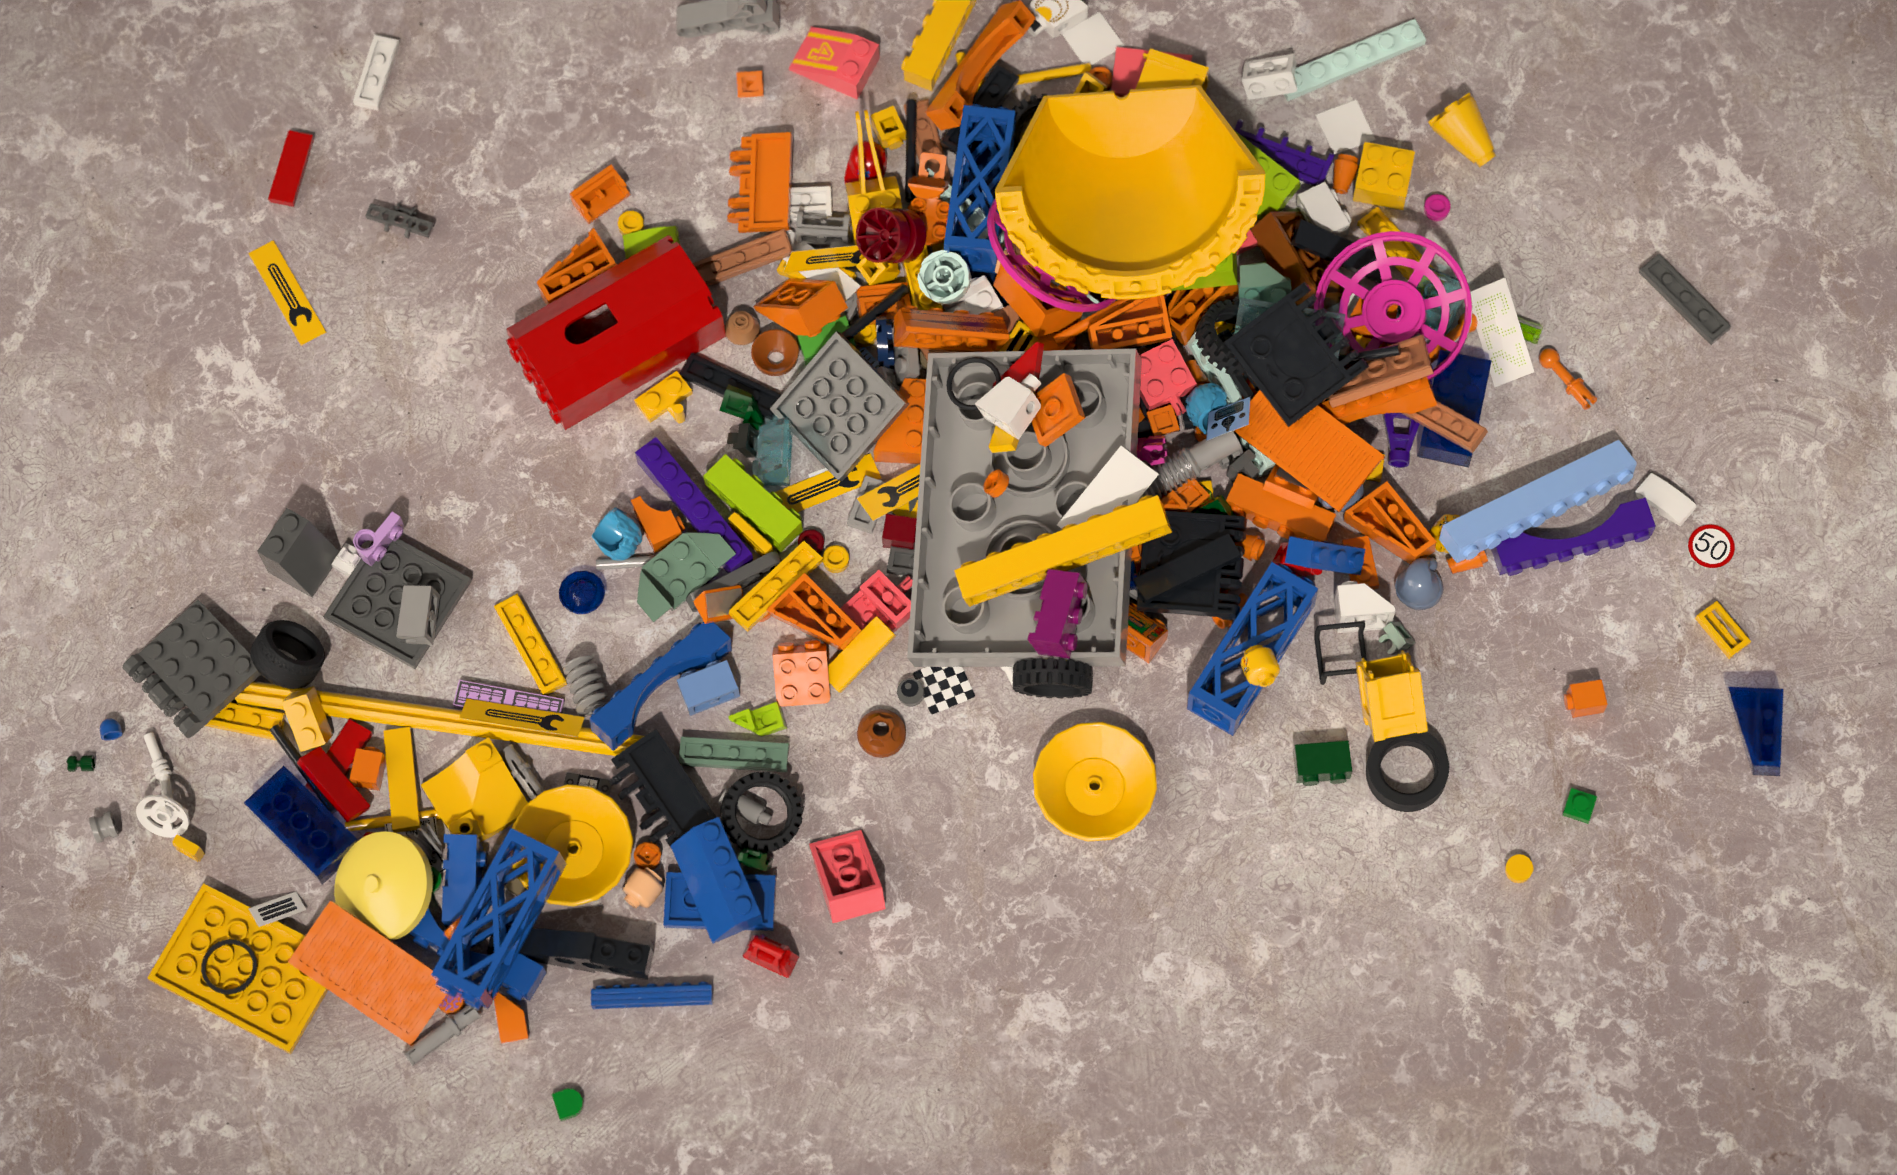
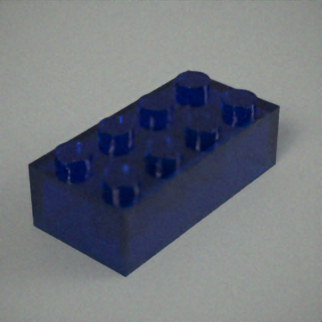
M1439 351L1436 367L1450 354L1449 351ZM1458 354L1445 370L1433 378L1432 389L1436 401L1479 424L1492 360ZM1423 426L1417 457L1469 468L1473 455L1472 452Z
M285 766L280 768L244 802L249 812L322 885L338 871L343 857L358 841Z

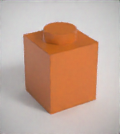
M1602 679L1569 685L1567 694H1564V703L1566 710H1571L1572 718L1605 712L1608 704Z
M375 747L356 748L350 774V781L354 787L380 791L386 766V758L380 749Z

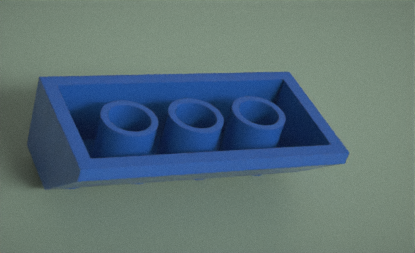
M719 817L693 827L670 845L712 944L763 923L760 910Z

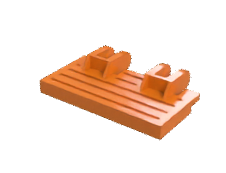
M791 132L762 133L741 137V148L751 150H738L730 153V160L733 162H751L749 165L729 167L730 175L740 176V196L749 195V197H737L728 200V207L731 209H749V212H733L727 215L728 222L738 223L739 233L771 232L782 229L790 231L793 140Z

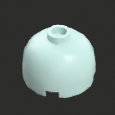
M940 250L931 253L923 260L917 279L920 289L929 299L936 303L950 304L959 301L966 295L970 288L971 274L969 266L960 255Z

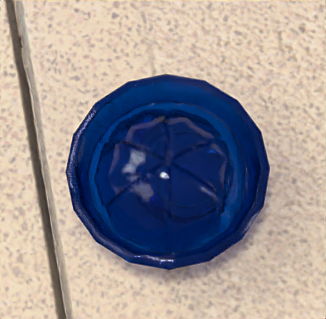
M585 570L575 571L567 575L559 588V599L563 607L569 612L578 615L589 614L595 611L602 604L605 596V586L601 578Z

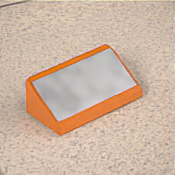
M740 585L703 591L693 603L704 623L733 619L729 615V610L743 598L742 588Z

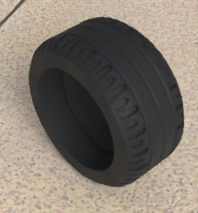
M276 620L267 623L253 642L250 652L255 668L265 679L277 686L289 689L303 688L312 683L325 661V651L317 636L301 624L288 620ZM279 649L288 652L296 659L290 658L289 656L282 653Z

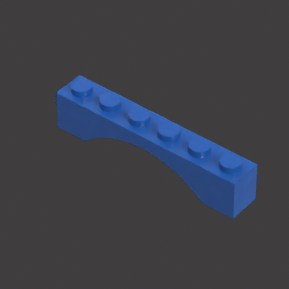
M714 622L696 624L688 636L683 640H677L669 652L663 657H657L652 662L651 667L644 673H638L632 679L630 685L624 690H618L612 696L611 701L605 706H600L594 710L590 717L591 731L614 751L633 735L635 722L641 707L660 685L683 672L706 668V665L721 660L732 651L731 638Z
M429 906L422 920L408 933L414 937L413 941L419 946L426 949L428 946H431L438 950L436 954L440 957L449 942V939L435 922ZM471 951V967L490 955ZM518 954L501 986L508 989L506 993L519 1001L523 997L530 1001L546 975L545 968L522 954ZM490 965L478 971V973L483 975L487 972Z

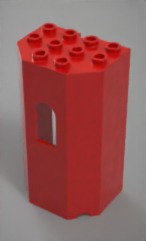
M667 235L508 327L506 330L509 338L506 339L514 361L516 363L520 362L523 368L522 372L529 384L533 382L538 398L542 404H547L550 410L548 412L556 425L561 423L564 430H567L687 360L691 353L697 354L726 337L723 316L717 306L713 307L714 301L707 284L678 242L674 243L672 237ZM606 304L618 322L617 324L582 344H573L566 339L565 331L570 324Z

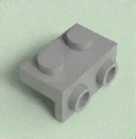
M893 336L896 385L902 386L905 378L921 379L919 348L895 347Z

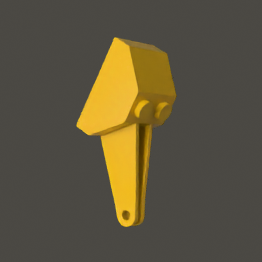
M864 110L865 124L878 179L865 180L859 111H855L859 181L845 183L854 246L857 245V224L865 212L877 207L902 208L896 176L885 178L881 176L871 134L868 110Z

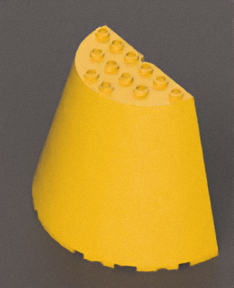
M1200 85L1129 90L1128 95L1125 97L1116 96L1114 91L1043 96L995 188L997 209L1002 224L1004 223L1008 231V237L1012 243L1017 245L1022 256L1032 266H1038L1041 270L1054 277L1055 282L1065 287L1073 286L1078 292L1087 295L1089 291L1101 294V298L1142 299L1172 293L1171 289L1184 285V288L1194 284L1197 278L1207 277L1216 271L1218 264L1241 247L1247 238L1250 227H1253L1257 220L1259 207L1262 206L1265 190V170Z

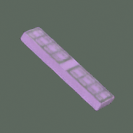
M459 680L453 703L454 708L463 709L466 699L562 713L564 699Z

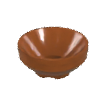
M774 329L763 332L754 340L751 355L759 371L769 376H781L787 374L795 367L798 361L799 348L792 335L783 330ZM779 352L784 356V359L780 364H772L768 360L769 355Z
M877 709L869 712L862 718L858 726L857 738L860 747L867 754L877 758H886L896 754L903 747L906 739V728L896 713L886 709ZM879 722L886 723L889 726L888 733L884 736L876 735L873 732L875 724Z

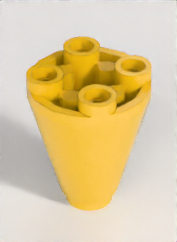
M1470 92L1458 101H1454L1444 109L1445 111L1442 114H1438L1428 122L1439 136L1473 164L1476 163L1479 168L1496 156L1493 151L1495 148L1476 100Z

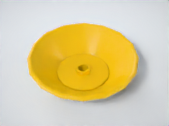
M1104 722L1078 723L1057 733L1040 751L1033 772L1034 797L1045 818L1065 835L1087 842L1113 840L1135 829L1150 812L1157 791L1155 764L1145 745L1126 729ZM1092 783H1097L1100 788L1092 790L1089 786Z
M567 784L543 791L523 807L512 826V829L559 851L566 862V866L547 900L549 904L574 907L596 901L618 885L630 864L633 837L628 818L613 798L593 787ZM577 846L578 850L576 853L571 854L569 853V848ZM527 857L512 866L513 871L526 864ZM527 871L517 877L526 890L529 889Z

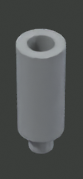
M727 787L720 797L719 804L721 806L722 800L730 787ZM744 795L739 797L736 814L756 825L759 822L769 825L773 816L765 812L766 807Z

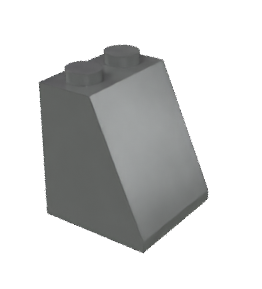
M286 508L257 551L268 573L312 598L332 570V562L339 553L309 520Z

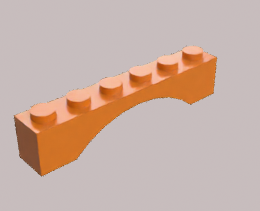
M1021 0L1001 5L926 110L925 114L941 131L961 125L963 106L972 105L978 86L987 72L1014 43L1025 35L1036 19Z
M1428 376L1333 408L1329 401L1323 402L1318 406L1345 425L1355 420L1378 414H1414L1436 406L1437 402Z

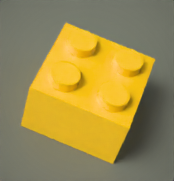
M1364 142L1353 201L1404 210L1415 151Z

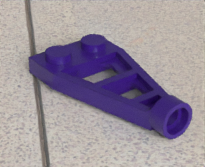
M1401 413L1382 414L1389 446L1388 464L1396 468L1408 467L1410 463V450L1420 424ZM1394 418L1411 420L1408 434H1397L1394 432Z

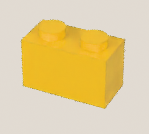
M314 686L290 693L281 702L300 752L324 745L333 736Z

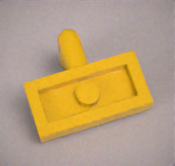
M675 371L634 401L650 423L667 411L677 423H683L685 421L683 406L679 403L692 395L693 392L678 371Z

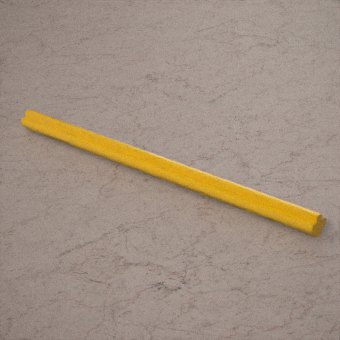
M253 681L235 700L239 704L284 710L281 702L290 693L305 688L289 689L275 684ZM316 690L325 715L482 738L489 737L490 739L617 756L644 737L633 734L617 749L612 751L591 731V728L581 727L578 737L460 719L462 710Z

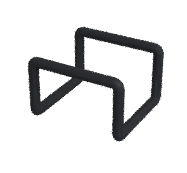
M1365 622L1327 624L1316 627L1314 641L1321 685L1326 683L1327 676L1357 674L1356 668L1324 672L1320 646L1321 630L1359 627L1358 637L1361 658L1367 661L1363 634Z

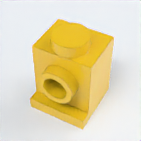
M894 106L870 115L871 127L884 149L889 147L890 150H895L903 145V141L906 140V131Z
M865 257L856 266L869 285L890 284L901 273L897 263H874Z

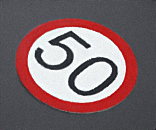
M1708 524L1700 526L1693 531L1688 541V549L1693 560L1699 565L1706 568H1719L1726 565L1732 559L1735 544L1727 530L1717 525Z

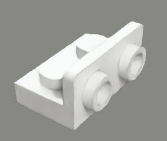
M1288 54L1245 62L1242 82L1247 98L1253 100L1297 92L1298 87L1294 77L1297 63L1295 55Z
M985 275L973 278L966 295L959 301L950 304L941 303L946 312L953 313L957 310H965L969 314L979 315L983 312L994 313L1004 308Z

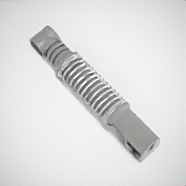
M1228 432L1208 441L1206 438L1189 449L1182 448L1179 451L1177 450L1178 455L1173 453V458L1168 456V461H1165V463L1158 464L1157 467L1153 465V470L1159 475L1140 498L1148 495H1158L1161 499V494L1167 496V491L1171 492L1172 488L1177 490V485L1183 486L1182 482L1187 484L1188 479L1190 481L1197 479L1203 470L1217 462L1221 469L1230 468V465L1243 454L1242 447L1234 432Z

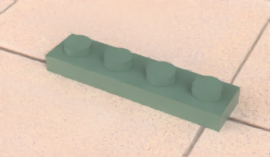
M681 737L679 763L681 766L787 772L789 743Z

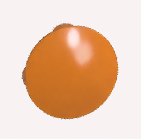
M914 198L907 209L915 211L923 220L926 228L925 245L942 243L945 239L949 203L940 199Z

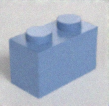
M720 660L713 661L706 665L705 669L697 672L695 670L685 672L681 675V678L676 679L690 716L740 697L738 686L727 660L723 662Z

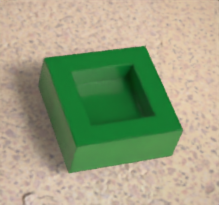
M1571 788L1562 816L1589 824L1597 796Z

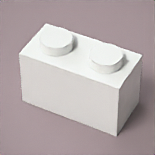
M1326 182L1298 194L1296 206L1307 222L1341 237L1348 235L1351 223L1350 216L1345 209L1342 210L1340 208L1336 192L1332 188L1329 189Z

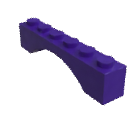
M657 437L635 452L639 466L653 483L674 502L698 533L720 534L736 553V555L722 565L727 573L753 561L750 550Z
M1645 497L1620 504L1614 514L1602 525L1580 536L1566 539H1544L1522 532L1516 538L1510 537L1501 541L1491 551L1499 575L1508 574V576H1513L1523 572V569L1543 568L1549 562L1557 560L1559 562H1567L1579 554L1584 553L1585 556L1596 554L1602 548L1610 547V549L1622 547L1625 545V542L1633 540L1635 542H1643L1652 536L1656 525Z

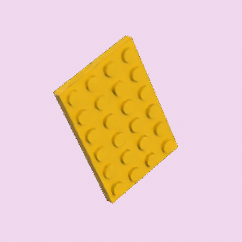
M203 883L147 979L275 1047L292 1054L328 992V989L288 963V959L292 957L305 938V935L278 921L258 927L249 911L250 907ZM223 940H238L245 943L251 948L257 959V972L254 980L246 989L235 994H221L212 990L204 981L201 972L202 960L206 952L214 944ZM234 944L221 946L210 955L207 961V977L214 986L220 989L230 990L238 988L251 975L253 967L252 958L249 952L241 946Z

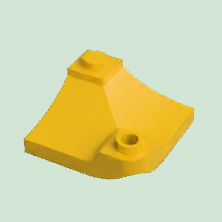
M489 737L467 749L466 753L454 763L421 784L424 793L450 834L477 835L480 842L514 824L523 807L528 804ZM466 826L470 828V831L462 833L460 832L461 828Z

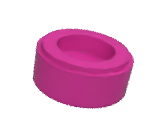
M1441 194L1429 196L1424 205L1425 215L1432 221L1444 220L1450 212V201Z

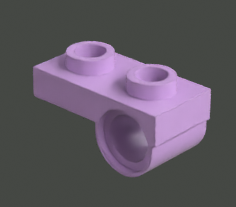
M392 511L376 532L362 529L355 534L353 539L354 546L358 555L365 563L372 567L376 561L379 562L385 556L386 548L390 543L400 538L404 530L401 517ZM364 542H373V545L370 548H361Z

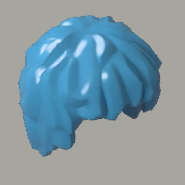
M1205 383L1194 387L1190 395L1187 396L1186 412L1188 419L1205 435H1207L1209 412L1227 406V393L1215 383Z
M614 507L604 516L597 525L595 532L591 535L600 550L612 560L617 561L626 560L635 554L638 545L642 542L641 527L636 519L617 507Z

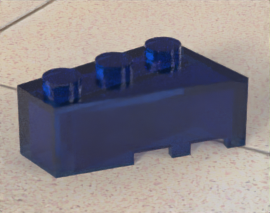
M1728 687L1729 701L1752 775L1780 776L1784 689Z

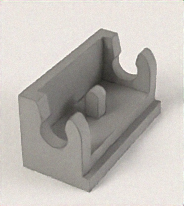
M798 211L795 232L797 243L830 245L834 242L849 243L851 217L849 214H845L844 218L806 216L803 214V211Z
M403 586L396 636L399 639H406V643L433 645L440 594L432 586Z

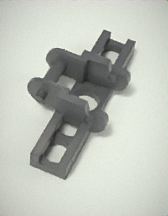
M398 202L397 206H394L395 210H391L370 203L365 215L366 219L385 224V232H389V226L392 227L393 225L406 229L404 237L408 239L410 237L409 232L427 238L430 237V231L433 229L434 224L433 222L415 217L418 215L416 207L410 210L402 207V203ZM374 210L380 212V214L372 216L371 211ZM384 214L389 215L387 220L383 219ZM398 216L404 217V221L400 224L395 223ZM419 226H426L428 227V229L426 231H420Z

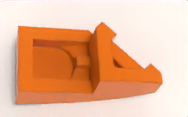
M1188 479L1187 484L1184 483L1177 490H1172L1161 502L1165 511L1192 513L1209 499L1210 495L1195 479L1193 481Z
M498 991L494 998V1005L501 1043L528 1039L529 1035L524 1010L518 1003L513 1002L504 996L502 992Z

